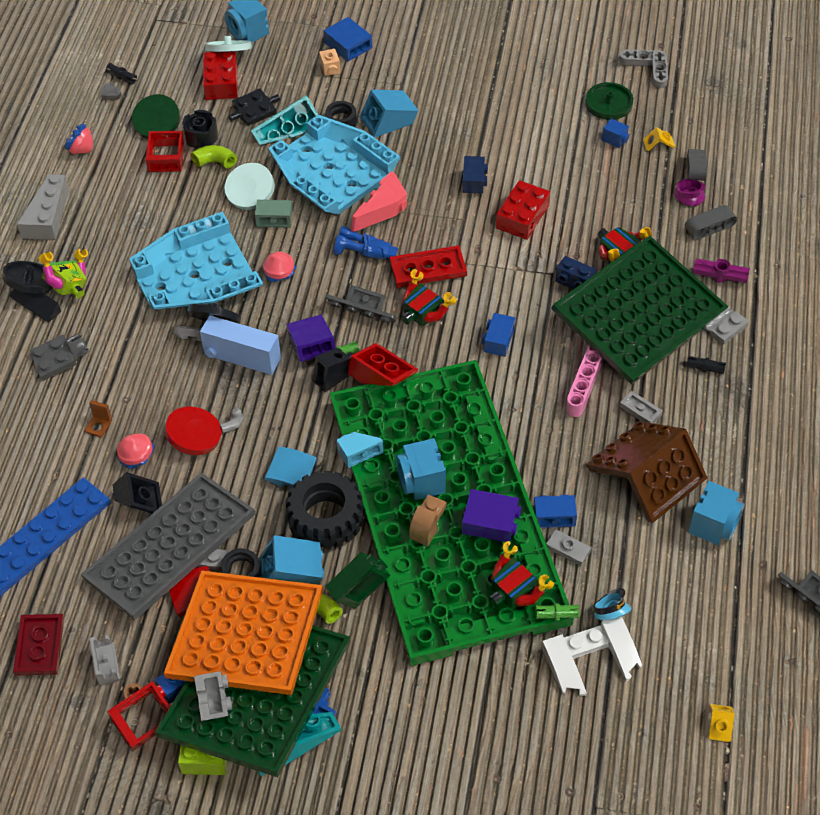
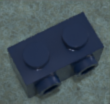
M464 156L463 193H483L484 186H487V176H484V174H488V164H485V157Z
M564 256L556 267L555 282L575 289L595 275L597 269Z

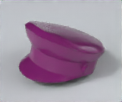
M683 179L677 183L674 195L683 204L697 206L705 200L703 190L706 186L698 180Z

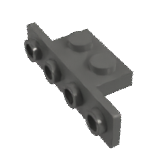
M352 285L347 300L329 294L326 295V299L330 302L329 304L334 307L340 308L341 305L346 307L348 311L354 313L360 311L363 312V315L370 318L374 316L380 317V320L386 323L397 321L393 314L382 311L387 298L383 294Z
M811 570L800 585L782 572L778 574L782 579L780 581L781 584L789 590L793 587L798 591V597L806 603L808 600L815 604L814 609L820 613V576Z

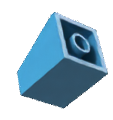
M371 90L360 118L372 135L378 137L413 124L418 109L404 90Z
M274 535L260 555L261 578L318 585L324 577V569L321 563L323 551H321L320 542Z

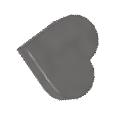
M107 83L103 86L102 100H117L121 98V90L115 84Z

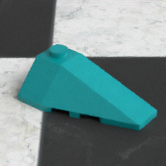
M305 95L252 129L251 132L259 145L307 133L306 122L319 114L308 96Z
M332 712L311 715L285 765L341 731V727ZM257 771L259 776L265 775V773Z

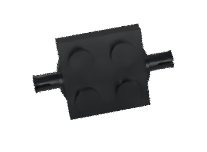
M259 88L232 100V106L236 112L228 115V118L231 122L240 118L248 126L277 114V109L272 103L280 101V97L278 94L268 97Z

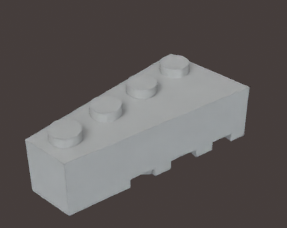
M48 174L17 223L21 239L56 240L69 192L66 175Z

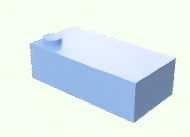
M209 315L200 330L204 355L210 358L220 359L273 375L281 360L279 338L276 334Z

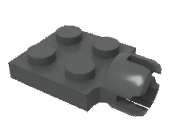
M76 334L69 338L61 335L29 350L42 381L77 365L76 359L89 352L88 348H86L85 340L81 338V334Z

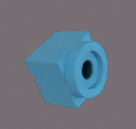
M232 0L228 2L229 10L225 11L224 18L229 32L236 40L244 39L252 43L269 34L268 20L265 18L267 17V9L258 0Z
M435 438L403 445V454L396 455L397 471L402 489L405 494L412 493L414 500L426 498L428 494L435 496L446 493V469L443 461H441L440 453H436L438 452Z
M708 481L700 501L693 511L688 533L718 546L722 539L730 541L745 505L737 501L739 493Z

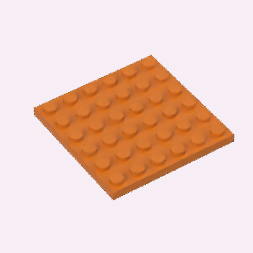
M201 571L164 671L165 678L195 682L194 676L221 671L222 675L227 674L229 687L292 695L323 593V586Z

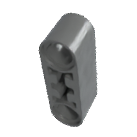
M688 149V180L705 181L707 175L706 150Z
M722 205L689 218L684 226L692 237L698 240L732 227L737 222V217L727 205Z

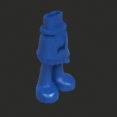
M347 226L341 227L334 247V255H341L344 249H350L362 253L363 257L367 256V258L383 259L384 257V260L396 256L398 248L391 246V243L375 238L370 234L368 236L365 232L364 235L352 232Z

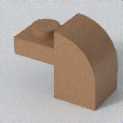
M428 494L423 504L418 506L410 525V539L428 546L437 532V522L444 512L447 502Z

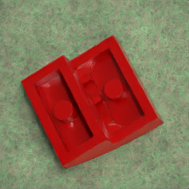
M208 566L194 568L169 590L176 615L179 617L186 614L201 571H210Z

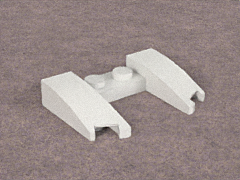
M622 617L601 621L600 626L567 637L559 635L542 642V651L564 695L566 694V688L579 689V696H586L587 692L574 662L575 658L609 647L625 681L631 679L632 676L629 671L635 665L639 669L642 667L637 650Z

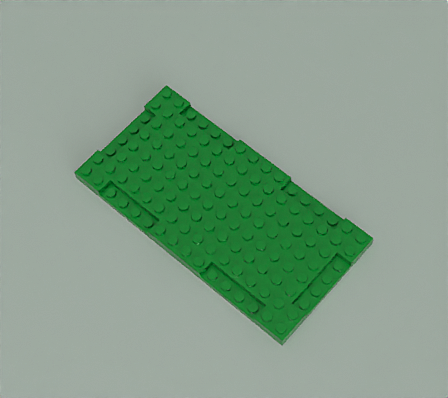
M477 360L415 373L394 386L366 384L329 393L330 403L341 436L357 432L381 438L383 441V453L354 465L351 469L356 485L362 494L363 512L377 558L382 559L388 566L386 570L390 576L385 581L399 623L400 634L410 666L450 657L454 651L532 632V635H537L573 626L574 618H560V620H554V618H535V605L550 606L554 605V603L569 605ZM435 438L438 452L436 453H440L441 461H443L446 469V493L433 497L447 502V505L437 522L436 534L430 544L426 546L410 539L411 521L417 507L421 506L426 498L414 500L412 493H404L397 471L396 455L403 454V445ZM471 489L519 498L518 506L522 508L520 518L515 520V523H518L516 536L512 535L511 544L508 547V551H511L514 545H516L518 550L516 554L510 555V558L514 557L538 580L542 575H548L549 578L545 581V585L549 581L554 582L553 588L545 589V593L535 604L510 608L504 601L497 607L493 606L489 601L488 597L494 593L491 577L500 555L505 553L503 550L505 542L462 534V521Z

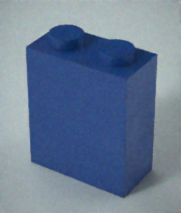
M349 17L323 30L324 43L331 49H335L336 53L347 62L373 48L372 35Z

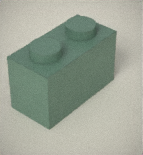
M257 200L255 211L257 227L291 228L293 217L292 200Z

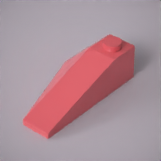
M391 171L379 182V189L377 191L373 190L368 202H363L352 216V232L392 218L406 209L407 193L394 172Z

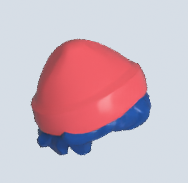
M82 123L77 126V130L72 131L73 134L70 135V139L66 138L65 149L71 154L90 153L93 149L91 131Z
M281 251L271 253L263 263L264 274L270 282L290 279L296 269L293 258Z
M145 434L127 435L117 446L118 460L128 469L137 468L138 465H144L148 461L155 445Z

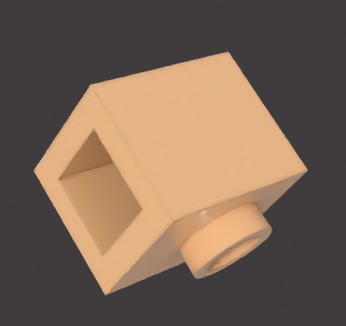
M336 50L320 51V65L324 75L339 74L340 61Z

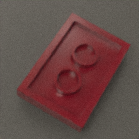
M63 614L21 615L13 669L15 676L58 675L64 626Z

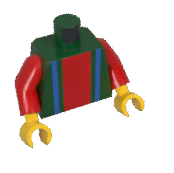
M620 227L615 228L611 232L602 228L597 234L600 238L598 248L600 259L612 263L640 243L641 240H644L649 235L652 236L651 229L645 227L640 232L633 233L625 231Z
M413 269L411 271L413 280L409 282L402 302L405 313L401 316L402 321L408 325L414 320L421 326L440 321L448 311V306L456 304V298L450 292H446L442 299L423 284H417L424 276L420 272L419 276L415 277L417 270Z
M507 541L503 545L505 553L500 555L493 570L491 580L494 593L488 597L489 601L495 607L503 601L510 608L533 605L545 593V589L553 588L554 582L549 581L545 585V581L549 578L548 575H542L538 580L514 557L510 558V555L516 554L518 548L514 545L513 549L508 551L511 542Z

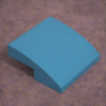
M279 446L264 479L280 487H283L285 484L294 488V483L298 480L302 481V477L307 474L310 476L317 458L295 449Z

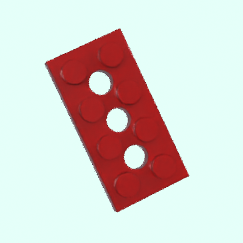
M459 245L390 257V264L397 288L406 287L410 281L412 282L413 278L411 277V271L407 270L408 268L417 270L415 277H418L420 272L423 273V279L418 281L417 284L467 276L466 265ZM448 262L449 265H443L442 263ZM425 265H431L432 267H431V268H425L424 266H425Z

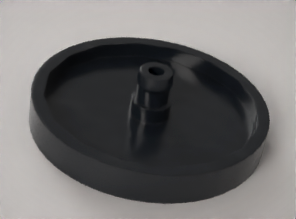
M13 261L6 264L3 268V281L15 290L40 294L53 289L42 278L44 272V265L31 261Z
M213 303L212 306L202 304L188 305L187 314L196 319L206 321L209 315L240 324L241 316L239 314L220 308L219 304Z

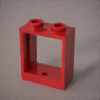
M149 131L146 153L148 172L182 171L185 144L183 131ZM155 146H178L177 155H154Z
M153 681L107 711L108 717L132 752L155 737V731L159 725L137 739L121 714L150 694L165 715L172 703L168 704L165 700L166 694L160 685L156 686Z

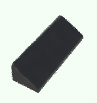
M14 289L10 295V298L48 323L61 312L59 303L44 293L32 294Z

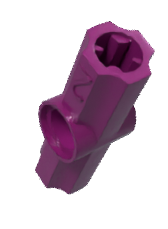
M696 258L693 274L712 277L718 283H723L727 280L747 283L750 268L730 265V262L726 259H718L714 262Z

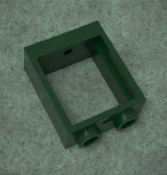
M360 552L325 587L336 602L356 609L390 576L386 570L388 566L382 559L379 558L377 560L372 554L367 555Z

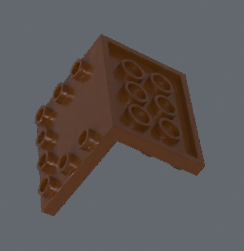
M643 421L635 423L632 429L621 434L619 439L614 443L608 444L605 450L594 455L592 460L586 464L589 471L629 479L646 519L651 523H654L708 478L685 428Z

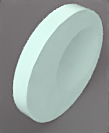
M224 36L225 41L205 43L206 51H239L252 48L251 41L231 40V36Z
M246 163L240 165L227 177L225 194L230 203L236 208L242 210L256 209L257 200H269L275 186L273 176L261 164Z

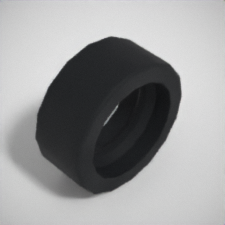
M336 101L328 105L325 110V117L352 127L357 122L356 108L350 102ZM338 113H345L350 115L348 118L345 119H336L332 117Z
M238 548L228 552L222 559L221 573L230 574L229 567L231 564L237 561H247L253 566L252 572L247 576L260 578V562L254 552Z

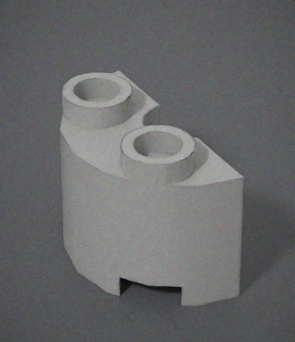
M219 671L194 676L201 721L228 716V710H232L231 697H226L225 688L229 687L227 674L222 675V672Z

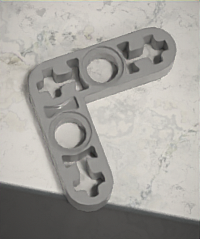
M621 51L619 59L621 64L652 66L653 85L657 88L667 86V54L664 51Z

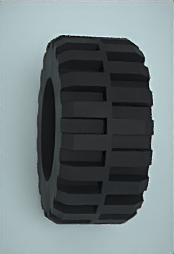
M317 471L313 472V475H305L302 477V481L298 480L293 484L294 488L289 490L288 498H286V513L289 529L296 539L320 542V547L332 549V546L338 548L343 546V542H350L353 539V535L356 536L363 524L364 516L362 494L356 483H351L349 477H342V474L338 472L330 473V471H324V473H319ZM324 501L337 503L343 508L337 515L325 519L316 518L307 513L313 505Z

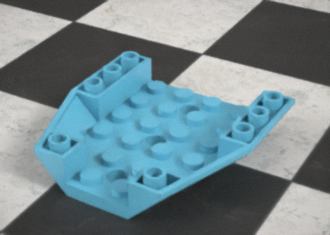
M317 115L306 122L307 133L288 145L284 141L279 140L269 147L270 153L292 187L325 212L338 215L379 187V182L391 171L393 172L400 160L398 154L366 131L321 115Z
M223 212L174 228L129 258L138 285L150 309L153 310L185 307L190 304H213L263 285L257 271L252 272L230 232L229 222ZM231 263L230 266H225L224 264ZM198 275L197 278H192L191 276ZM159 287H165L163 290H158Z

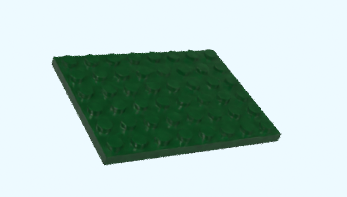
M649 235L555 302L551 309L630 384H633L704 329L729 306Z
M313 625L292 695L228 687L225 688L226 697H231L232 710H228V716L201 721L195 682L186 681L156 729V737L278 778L351 642L350 636Z

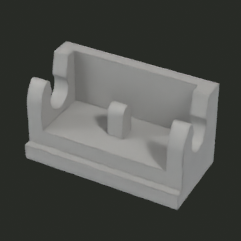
M108 635L104 636L105 640L99 642L96 637L89 638L95 674L99 685L102 686L121 681L114 642H111Z

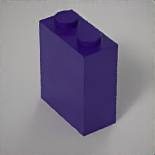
M322 314L286 324L289 340L300 362L313 359L317 355L335 349L334 337Z
M471 489L462 521V534L503 542L511 541L512 535L516 536L518 523H515L516 518L519 519L522 507L518 506L519 498Z

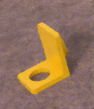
M657 127L643 138L647 151L651 150L660 141L671 148L675 147L672 136L667 131H662ZM654 136V141L649 144V139Z
M710 704L712 714L709 739L730 742L735 715L733 708Z

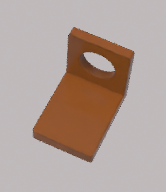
M91 400L89 404L93 417L87 425L85 433L102 438L112 422L110 410L107 404ZM96 423L103 425L99 431H94L92 426Z

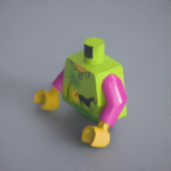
M80 249L74 252V258L78 260V263L75 260L49 263L53 260V254L51 252L41 254L38 259L41 264H44L42 278L59 294H73L76 298H81L85 294L83 287L87 281L83 259L87 257L88 251L84 249L80 253Z

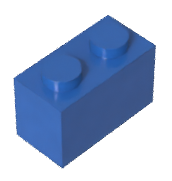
M493 313L492 320L488 319L486 330L488 332L487 334L484 333L482 337L484 352L506 357L515 329V317Z
M542 495L534 497L533 509L540 528L576 526L577 510L575 495Z

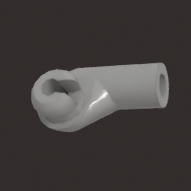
M239 408L231 411L232 417L230 421L220 424L223 433L240 427L244 417Z

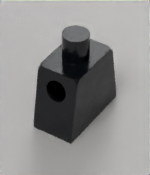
M335 348L315 357L313 382L324 392H327L348 377L350 357L353 353L345 354L340 348Z

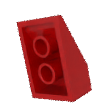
M374 343L350 357L348 375L364 384L394 386L417 373L418 369L381 345Z

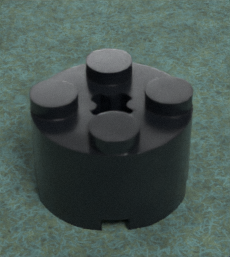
M196 110L194 114H187L184 117L182 124L188 146L202 148L212 145L217 141L218 129L216 118L213 117L211 112Z

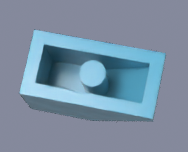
M353 432L337 439V450L347 467L350 468L383 453V441L378 437Z

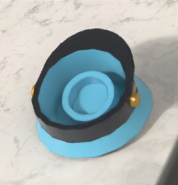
M622 588L614 589L595 602L593 605L595 611L594 618L606 621L628 614L632 608L624 601L625 590Z

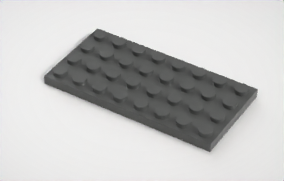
M201 472L81 573V576L87 583L132 619L136 620L255 516V510Z

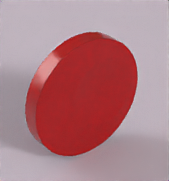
M192 406L174 410L168 416L164 429L168 442L178 451L189 455H203L211 452L217 447L222 433L220 423L214 415L202 408Z

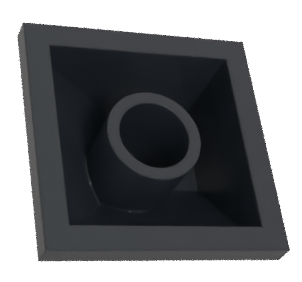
M126 472L112 484L114 500L116 502L151 514L162 506L160 487L157 481Z

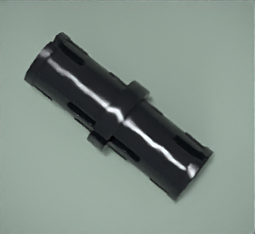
M112 63L107 64L106 68L110 70L106 69V72L116 76L117 79L125 80L130 84H135L137 81V75L128 72L125 68L115 66Z
M688 356L686 367L700 369L703 372L710 371L724 374L726 362L709 360L707 357L704 359Z

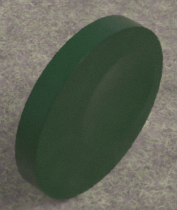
M613 82L596 84L588 90L585 105L592 115L601 119L611 120L612 118L615 120L623 118L630 113L634 99L630 90L625 86Z
M154 94L143 98L137 103L132 113L134 128L139 135L148 139L149 131H175L180 122V111L177 104L172 98L162 94Z

